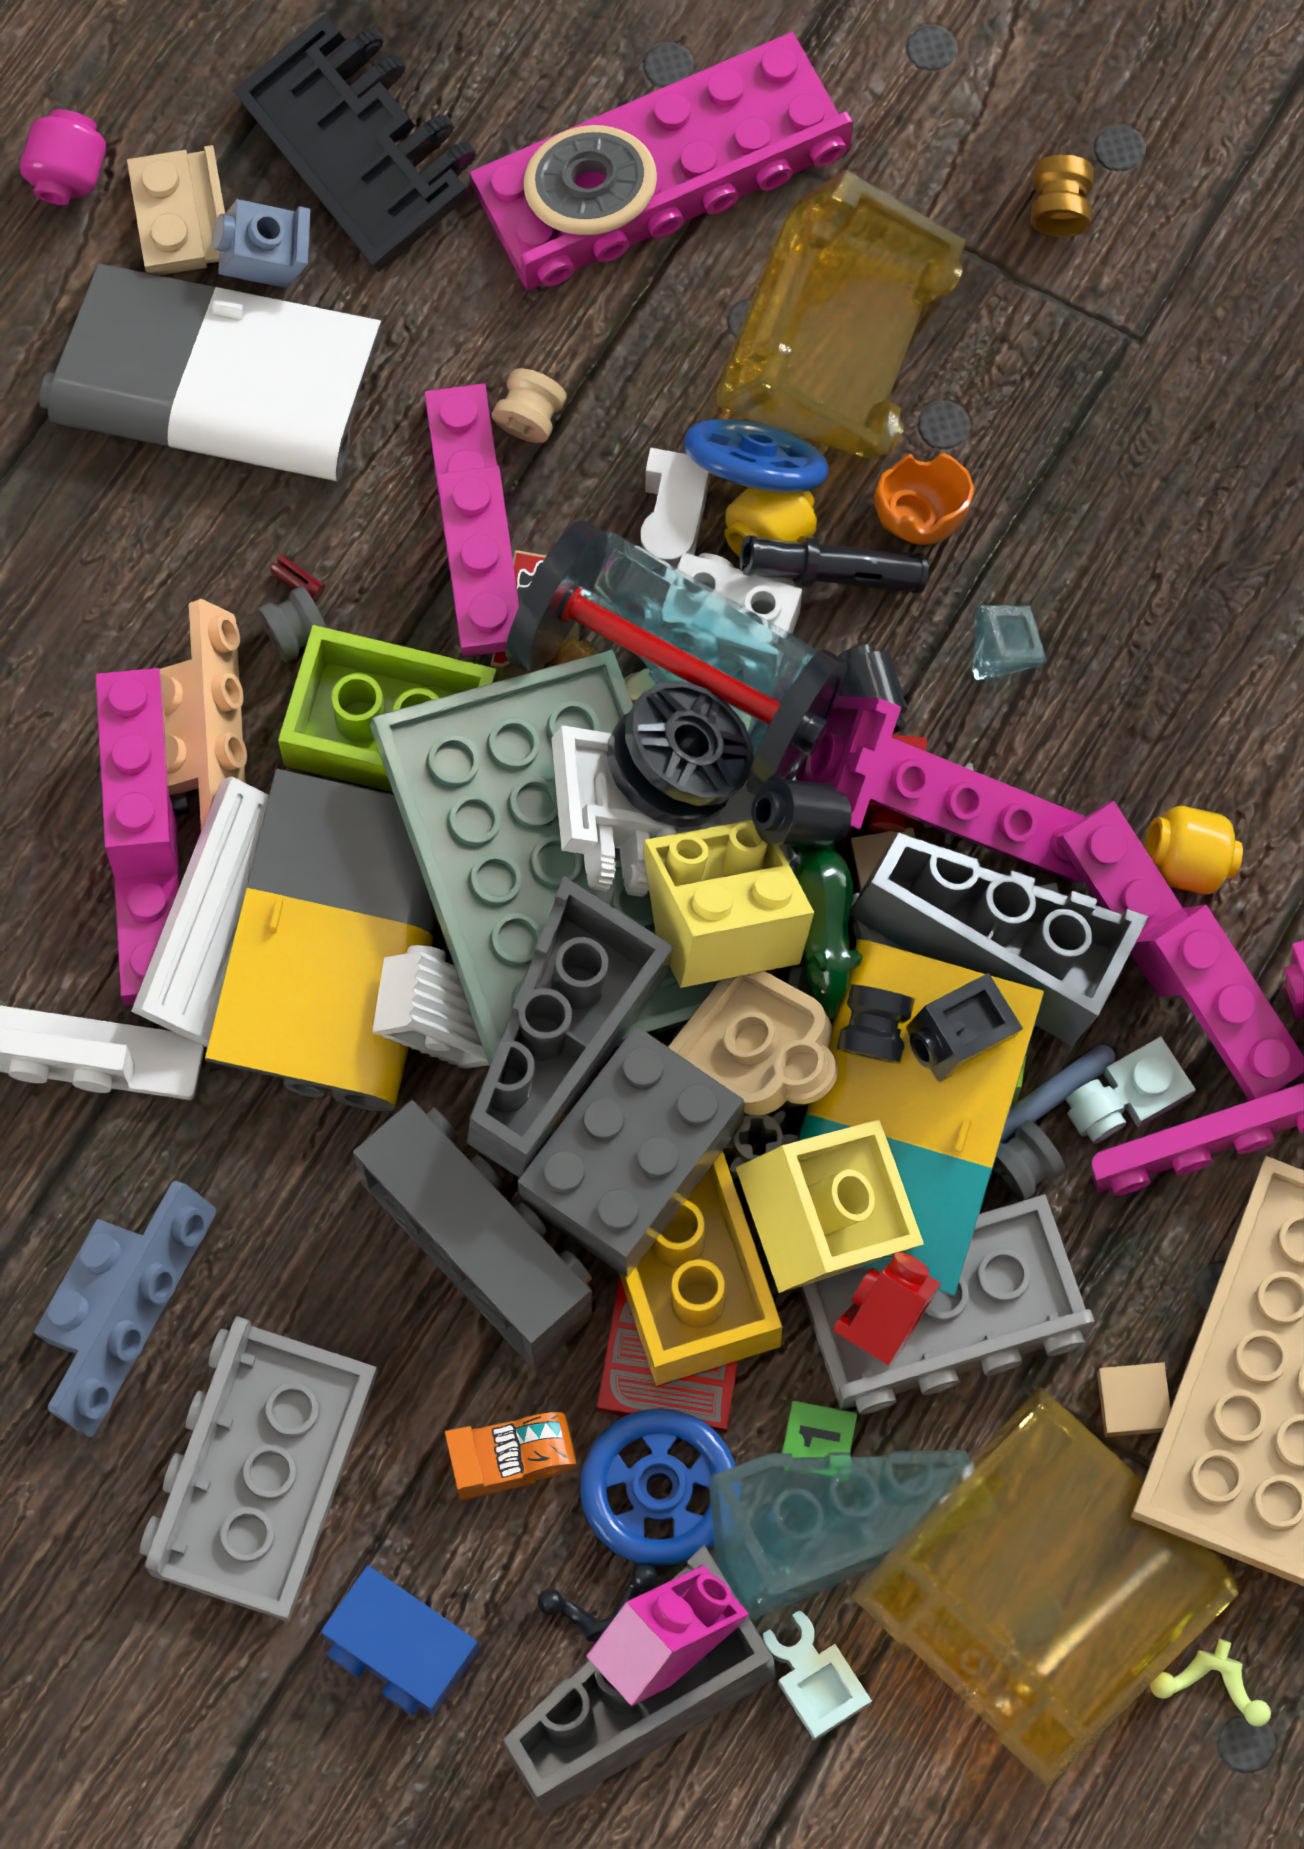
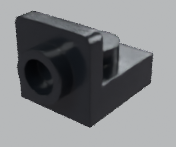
M987 973L925 1005L906 1026V1029L910 1036V1046L916 1059L925 1068H930L937 1081L941 1082L951 1077L963 1064L1016 1037L1023 1027L994 980Z

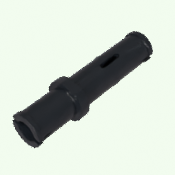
M747 535L743 540L740 551V569L743 571V575L792 579L796 586L810 587L816 581L858 587L910 591L914 594H920L926 587L929 574L928 559L924 558V554H906L867 548L819 544L815 537L801 536L797 541H787Z

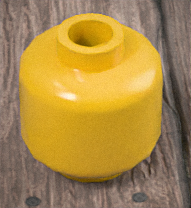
M748 487L726 509L725 523L727 529L725 530V538L727 543L740 558L741 546L747 535L787 541H797L801 536L812 537L816 532L817 522L812 508L814 506L813 495L810 491L779 493Z
M1186 806L1172 807L1163 817H1155L1147 830L1143 846L1170 888L1201 895L1217 891L1224 883L1226 877L1234 878L1240 868L1243 855L1242 843L1235 840L1233 825L1225 816Z

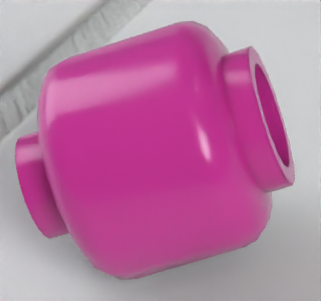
M56 109L52 110L49 116L40 117L31 124L20 160V172L23 178L35 186L34 195L52 204L68 205L70 198L85 197L95 190L106 153V143L104 138L96 131L97 124L92 119L77 112Z

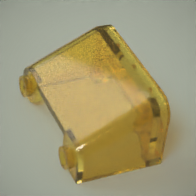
M846 170L808 192L790 209L779 230L719 385L716 403L738 417L868 460L890 453L900 440L904 424L899 420L900 407L888 400L923 305L933 301L939 295L947 296L960 279L962 265L958 262L966 240Z

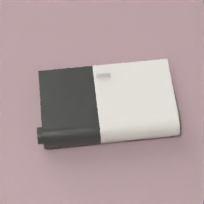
M98 263L56 372H47L45 374L40 391V407L48 410L49 421L55 424L339 481L349 450L351 415L381 329V320Z

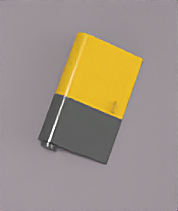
M275 770L205 1061L332 1089V1096L335 1099L356 1108L379 1112L395 1109L409 1046H403L399 1042H392V1039L382 1038V1035H375L372 1032L384 957L406 954L410 946L422 945L432 947L438 918L394 795L285 770Z

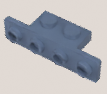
M178 1181L171 1183L143 1235L97 1219L34 1331L37 1336L48 1344L76 1354L51 1399L48 1410L76 1431L86 1436L92 1437L96 1433L104 1416L109 1411L121 1385L137 1356L141 1353L148 1336L169 1298L173 1295L180 1278L216 1215V1208L187 1184Z

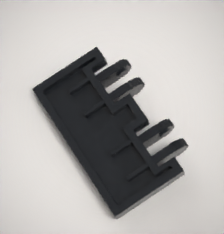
M323 14L235 88L233 92L369 262L380 272L472 195L458 176L469 165H472L477 154L469 142H460L449 148L447 152H444L419 173L415 167L450 137L455 128L454 124L447 115L438 114V116L427 121L425 125H422L397 146L395 143L416 126L388 92L392 85L402 78L401 76L405 73L406 65L399 56L395 54L393 56L390 55L379 61L376 66H373L349 86L346 80L370 61V58L375 56L377 52H380L381 47H383L382 44L385 42L384 38L377 29L368 28L357 34L356 38L351 39L327 59L326 56L346 39L326 14Z

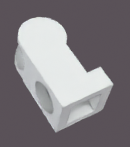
M650 448L646 466L645 492L658 494L654 512L645 519L641 527V560L644 567L651 574L661 578H674L682 553L695 555L710 486L711 473L698 466L687 454Z

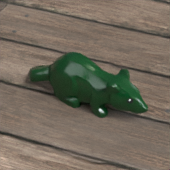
M833 843L824 848L790 846L797 856L789 865L814 911L801 962L792 966L802 967L807 961L806 978L810 988L828 1018L833 1019L840 1006L841 999L849 987L851 971L860 965L863 957L859 951L850 950L848 923L850 907L853 901L851 875L843 858L834 852Z

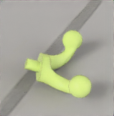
M1218 1639L1214 1654L1198 1650L1192 1662L1179 1675L1173 1677L1167 1672H1160L1154 1675L1150 1681L1151 1692L1156 1697L1165 1699L1192 1685L1209 1671L1217 1670L1221 1672L1230 1697L1245 1715L1249 1724L1260 1727L1269 1722L1271 1718V1710L1267 1703L1262 1700L1250 1701L1243 1686V1664L1227 1658L1231 1642Z

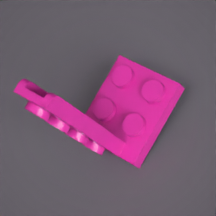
M838 696L827 720L829 725L822 741L811 756L808 755L795 778L798 781L828 783L835 787L837 791L843 792L851 805L852 818L850 828H861L868 804L872 802L1062 879L1084 883L1056 836L1086 816L891 738L901 706L881 698Z
M1304 940L1292 944L1291 964L1284 968L1287 983L1282 984L1285 999L1294 1020L1304 1018ZM1304 1083L1098 1152L1092 1159L1093 1182L1097 1193L1112 1189L1115 1196L1129 1194L1148 1186L1151 1183L1149 1176L1174 1168L1176 1175L1188 1174L1210 1165L1213 1162L1211 1157L1213 1154L1236 1147L1238 1154L1257 1151L1275 1141L1273 1134L1296 1126L1300 1133H1304Z

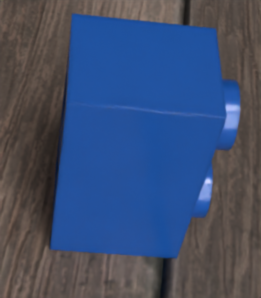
M369 1565L363 1570L321 1630L325 1641L332 1645L326 1654L327 1657L357 1678L361 1676L365 1669L387 1683L381 1694L413 1717L420 1707L435 1716L480 1651V1646L476 1639Z

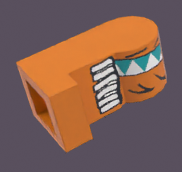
M543 1413L516 1421L471 1429V1426L445 1431L460 1501L534 1484L537 1480L569 1472L578 1466L566 1414Z

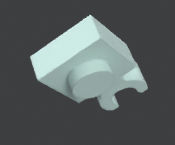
M797 1611L792 1615V1621L801 1634V1639L796 1645L791 1647L781 1645L770 1629L763 1633V1642L775 1660L781 1663H788L792 1669V1672L778 1680V1685L815 1741L871 1705L872 1700L836 1644L818 1654L813 1646V1624L803 1612Z

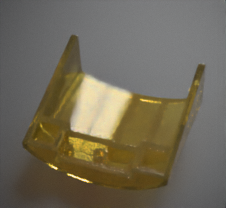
M1039 1386L857 1587L851 1597L897 1642L901 1644L904 1641L999 1733V1740L1049 1787L1238 1595V1589L1232 1571L1211 1549L1131 1518L1144 1481L1076 1417Z

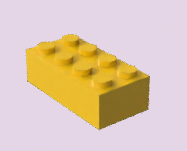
M722 1151L627 1278L619 1272L655 1386L781 1347L782 1325Z

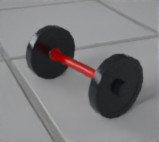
M585 520L575 522L559 538L548 553L525 593L507 638L505 656L508 661L529 673L540 670L553 657L568 636L575 622L688 683L708 689L729 705L768 725L769 727L749 770L746 788L749 793L756 796L761 787L770 779L793 780L808 755L811 756L815 752L829 725L827 720L841 691L848 669L846 660L825 649L820 650L805 665L782 703L772 699L589 600L588 598L597 581L606 556L608 537L605 531Z

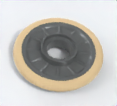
M581 126L555 135L535 152L525 171L524 192L532 211L547 225L562 232L576 235L602 234L626 225L646 208L655 191L657 171L649 150L631 134L608 126ZM589 171H596L606 176L602 184L591 189L581 188L574 183L578 176Z

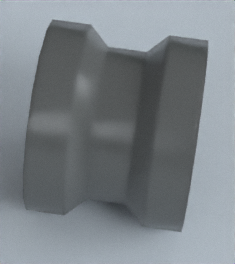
M304 586L290 591L288 600L279 605L267 603L257 608L261 622L273 646L285 663L297 658L300 649L307 646L312 625L327 628L317 606Z
M1026 1120L1016 1127L1014 1138L1005 1144L1000 1143L992 1171L1007 1191L1021 1202L1035 1194L1036 1185L1044 1179L1055 1180L1066 1169L1060 1154L1046 1134L1032 1121Z

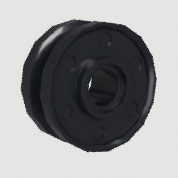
M684 681L658 683L643 692L635 701L630 712L625 714L617 723L608 739L607 763L619 790L632 806L653 820L675 827L699 826L717 816L726 806L729 798L744 786L753 762V744L747 728L731 706L708 689Z

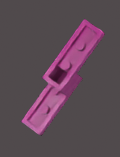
M484 383L424 391L462 657L505 652L507 638L519 608V600L500 468L497 466L486 385Z
M159 668L96 674L105 849L115 880L120 989L124 1005H134L181 885L178 830L169 796L163 688Z
M1115 801L1106 802L1056 836L1092 895L1097 899L1100 907L1123 914L1128 909L1149 916L1130 954L1158 997L1182 995L1249 1101L1275 1093L1304 1073V1056L1208 906L1201 905L1182 908Z

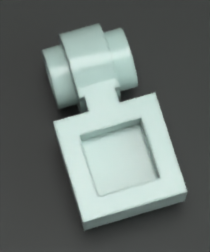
M1159 1037L1106 1068L1104 1076L1111 1086L1104 1088L1099 1079H1096L1071 1093L1066 1098L1067 1103L1071 1107L1067 1115L1080 1135H1089L1092 1142L1096 1144L1109 1138L1126 1125V1121L1121 1115L1125 1109L1139 1128L1191 1098L1196 1089L1162 1037Z

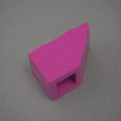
M703 1565L627 1601L587 1654V1658L624 1699L633 1706L672 1686L739 1627L748 1617L749 1613L733 1597L729 1587Z

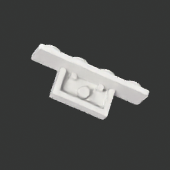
M0 1006V1072L8 1073L9 1076L30 1083H45L47 1079L72 1082L77 1088L98 1093L110 1092L112 1088L191 1100L196 1095L205 1046L178 1033Z

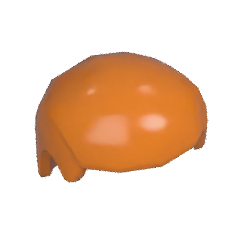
M941 453L932 461L920 462L914 459L912 454H908L891 469L886 470L880 475L873 503L883 528L890 534L913 544L929 545L938 543L957 532L970 508L975 488L969 471L952 456Z

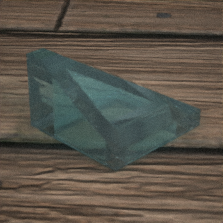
M980 606L976 609L972 668L975 680L988 679L1039 667L1047 662L1030 606Z

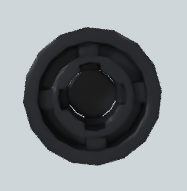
M851 984L847 1005L852 1011L849 1025L840 1031L837 1050L870 1059L901 1064L905 1044L900 1037L901 1029L897 1027L898 1023L903 1024L911 1019L915 998L883 989Z

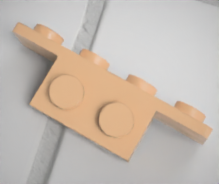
M199 599L189 603L192 659L162 668L160 673L163 688L169 795L199 788L202 831L221 780L234 777L245 783L244 765L247 761V751L242 733L241 706L243 704V690L239 682L238 646L240 644V633L236 624V618L234 614L203 599Z

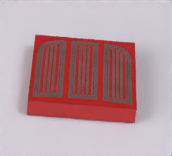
M619 1281L599 1391L597 1412L626 1416L646 1409H673L693 1415L709 1425L714 1431L727 1433L738 1361L655 1386L622 1282Z

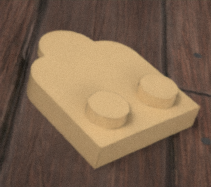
M765 971L720 980L668 1047L743 1098L744 1113L750 1115H764L773 1112L781 1107L786 1100L796 1104L815 1102L832 1089L838 1076L837 1062L831 1051L827 1048L832 1037V1025L821 1004L813 997Z

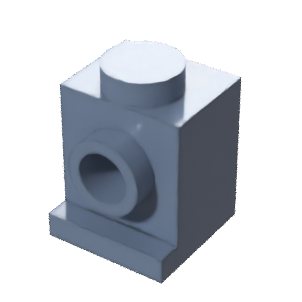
M237 199L226 214H219L214 225L212 247L214 250L220 251L218 274L288 288L308 264L310 209L299 206L296 211Z

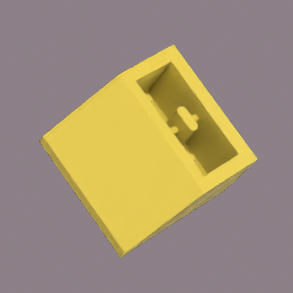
M752 820L646 839L644 841L643 853L655 933L658 937L674 946L669 966L680 988L800 964L814 911L780 846L764 842L758 835Z

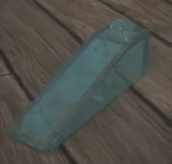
M609 532L606 556L589 596L591 601L782 703L805 665L819 650L618 534ZM640 657L650 670L648 674L656 684L676 681L687 682ZM731 706L745 723L753 744L754 760L769 726Z
M965 1450L892 1451L888 1456L850 1457V1452H829L825 1457L792 1458V1453H772L714 1474L709 1479L716 1563L738 1601L749 1613L748 1617L750 1620L807 1598L988 1515L994 1510Z

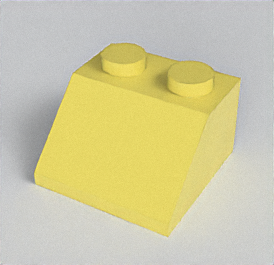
M880 1119L782 1145L735 1167L779 1293L834 1277L893 1256L896 1252H904L924 1244Z

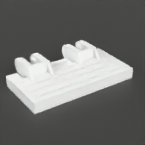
M562 725L551 738L562 851L584 854L587 873L586 880H588L590 889L599 891L610 889L616 871L614 848H620L625 891H627L628 895L644 897L649 890L643 853L644 841L646 839L752 820L751 808L755 795L747 791L745 782L744 786L729 798L722 811L702 825L675 827L655 821L632 806L614 782L607 763L608 739L612 733ZM779 845L790 864L797 855L789 845Z
M234 777L222 779L131 1011L207 1048L269 798L268 794Z

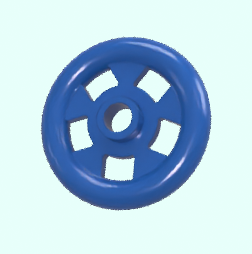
M712 419L694 424L687 430L684 436L685 451L698 466L717 477L749 488L779 493H799L819 487L828 476L829 468L823 454L814 446L795 435L763 424L733 419Z
M655 1408L641 1410L626 1415L612 1423L592 1444L581 1471V1503L592 1530L613 1552L639 1564H648L650 1566L680 1564L688 1561L703 1545L708 1550L727 1530L738 1502L739 1479L733 1456L723 1439L702 1420L673 1409ZM642 1438L652 1454L640 1459L630 1469L625 1465L618 1453L629 1443ZM678 1438L688 1442L701 1454L691 1469H687L679 1459L667 1454ZM657 1477L667 1479L672 1485L670 1495L664 1499L651 1497L646 1487L652 1479ZM625 1484L627 1497L633 1510L615 1516L609 1505L606 1489ZM695 1484L712 1490L711 1501L704 1516L685 1510L692 1496V1486ZM646 1518L654 1521L673 1519L674 1538L661 1540L645 1538L644 1520Z

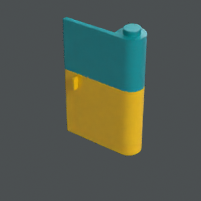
M858 939L854 950L859 951L863 955L862 961L856 969L851 971L850 984L841 999L840 1006L834 1017L832 1037L827 1047L838 1065L837 1080L824 1097L808 1104L798 1141L880 1119L924 1243L903 1253L917 1258L928 1267L930 1271L929 1276L942 1283L938 1289L939 1291L955 1295L1044 991L991 976L1023 1029L1013 1039L963 1064L951 1077L939 1082L930 1068L922 1066L913 1054L906 1026L925 1005L985 974L883 944ZM851 984L883 989L915 998L911 1019L903 1024L898 1023L897 1027L901 1029L900 1037L905 1044L901 1064L870 1059L837 1050L840 1031L849 1025L852 1011L847 1005ZM893 1256L862 1266V1268L870 1270L873 1267L882 1272Z

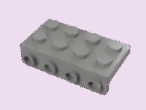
M1045 1194L979 1214L956 1294L952 1295L937 1291L906 1346L889 1366L832 1331L838 1319L854 1303L851 1301L852 1297L869 1269L859 1267L800 1287L840 1410L857 1406L859 1414H869L890 1407L897 1402L895 1394L920 1387L922 1395L944 1391L960 1383L959 1374L978 1368H983L985 1375H994L1008 1371L1022 1364L1020 1355L1045 1348L1048 1356L1072 1351L1085 1344L1083 1336L1090 1334L1095 1324L1091 1310L1085 1309Z
M236 1316L230 1331L220 1329L216 1336L208 1363L209 1367L216 1368L208 1392L199 1390L192 1401L186 1420V1428L193 1430L185 1455L175 1453L171 1459L163 1483V1491L170 1493L162 1518L156 1516L150 1518L141 1541L139 1553L147 1556L145 1567L153 1577L290 1622L378 1371L375 1366L253 1327L250 1320Z

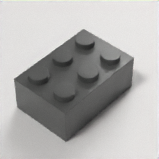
M635 1026L517 1181L520 1202H523L535 1214L628 1278L744 1123V1099L638 1026Z

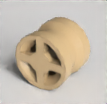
M524 368L514 369L506 382L509 391L507 397L496 403L492 412V419L500 428L514 437L532 443H544L548 440L552 431L550 419L553 413L563 408L567 399V393L556 381L544 374Z

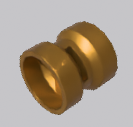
M1053 155L1042 158L1035 164L1033 186L1039 193L1038 198L1032 203L1031 225L1035 230L1049 236L1070 237L1080 235L1090 229L1092 206L1086 199L1087 194L1093 189L1094 167L1090 162L1073 155Z

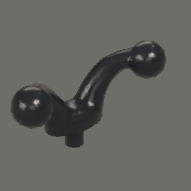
M640 1564L635 1567L631 1580L615 1606L612 1617L608 1619L597 1620L575 1603L562 1597L561 1593L555 1589H546L541 1592L537 1601L538 1607L546 1615L563 1613L580 1628L587 1641L597 1642L627 1601L636 1598L640 1590H649L654 1587L657 1582V1572L648 1564Z

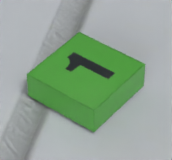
M792 1401L779 1469L844 1482L857 1413Z

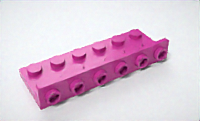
M792 31L569 128L600 125L620 129L640 140L653 157L657 171L654 194L646 208L635 219L618 229L595 235L570 234L547 225L532 211L524 192L525 171L535 152L555 135L470 171V184L526 291L542 284L544 286H554L562 283L576 269L596 260L599 262L612 261L624 254L629 246L651 236L653 238L669 236L676 232L685 221L707 212L711 215L721 213L733 206L738 198L760 188L763 191L778 188L786 183L792 174L812 165L824 167L836 162L847 150L851 149L853 121L848 112L838 113ZM589 171L578 176L574 183L581 188L591 189L602 184L606 176L596 171Z

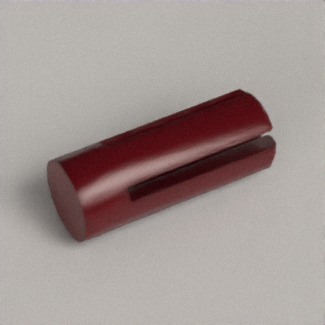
M279 556L276 559L277 563L274 562L272 564L271 574L292 589L304 586L314 602L323 594L325 585L285 556Z

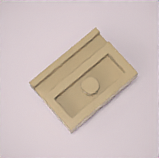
M213 145L204 146L205 151L187 154V150L127 159L146 273L160 276L207 268V263L219 262L220 251L213 249L212 235L216 219L219 214H225Z

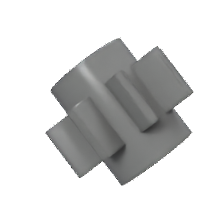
M784 1111L776 1113L773 1117L766 1114L747 1115L744 1117V1123L723 1150L724 1156H733V1162L729 1169L732 1180L738 1177L735 1167L759 1157L753 1155L751 1145H748L749 1136H762V1142L766 1145L765 1153L782 1145L798 1141V1136L792 1134L782 1135L781 1129L785 1122L786 1114Z

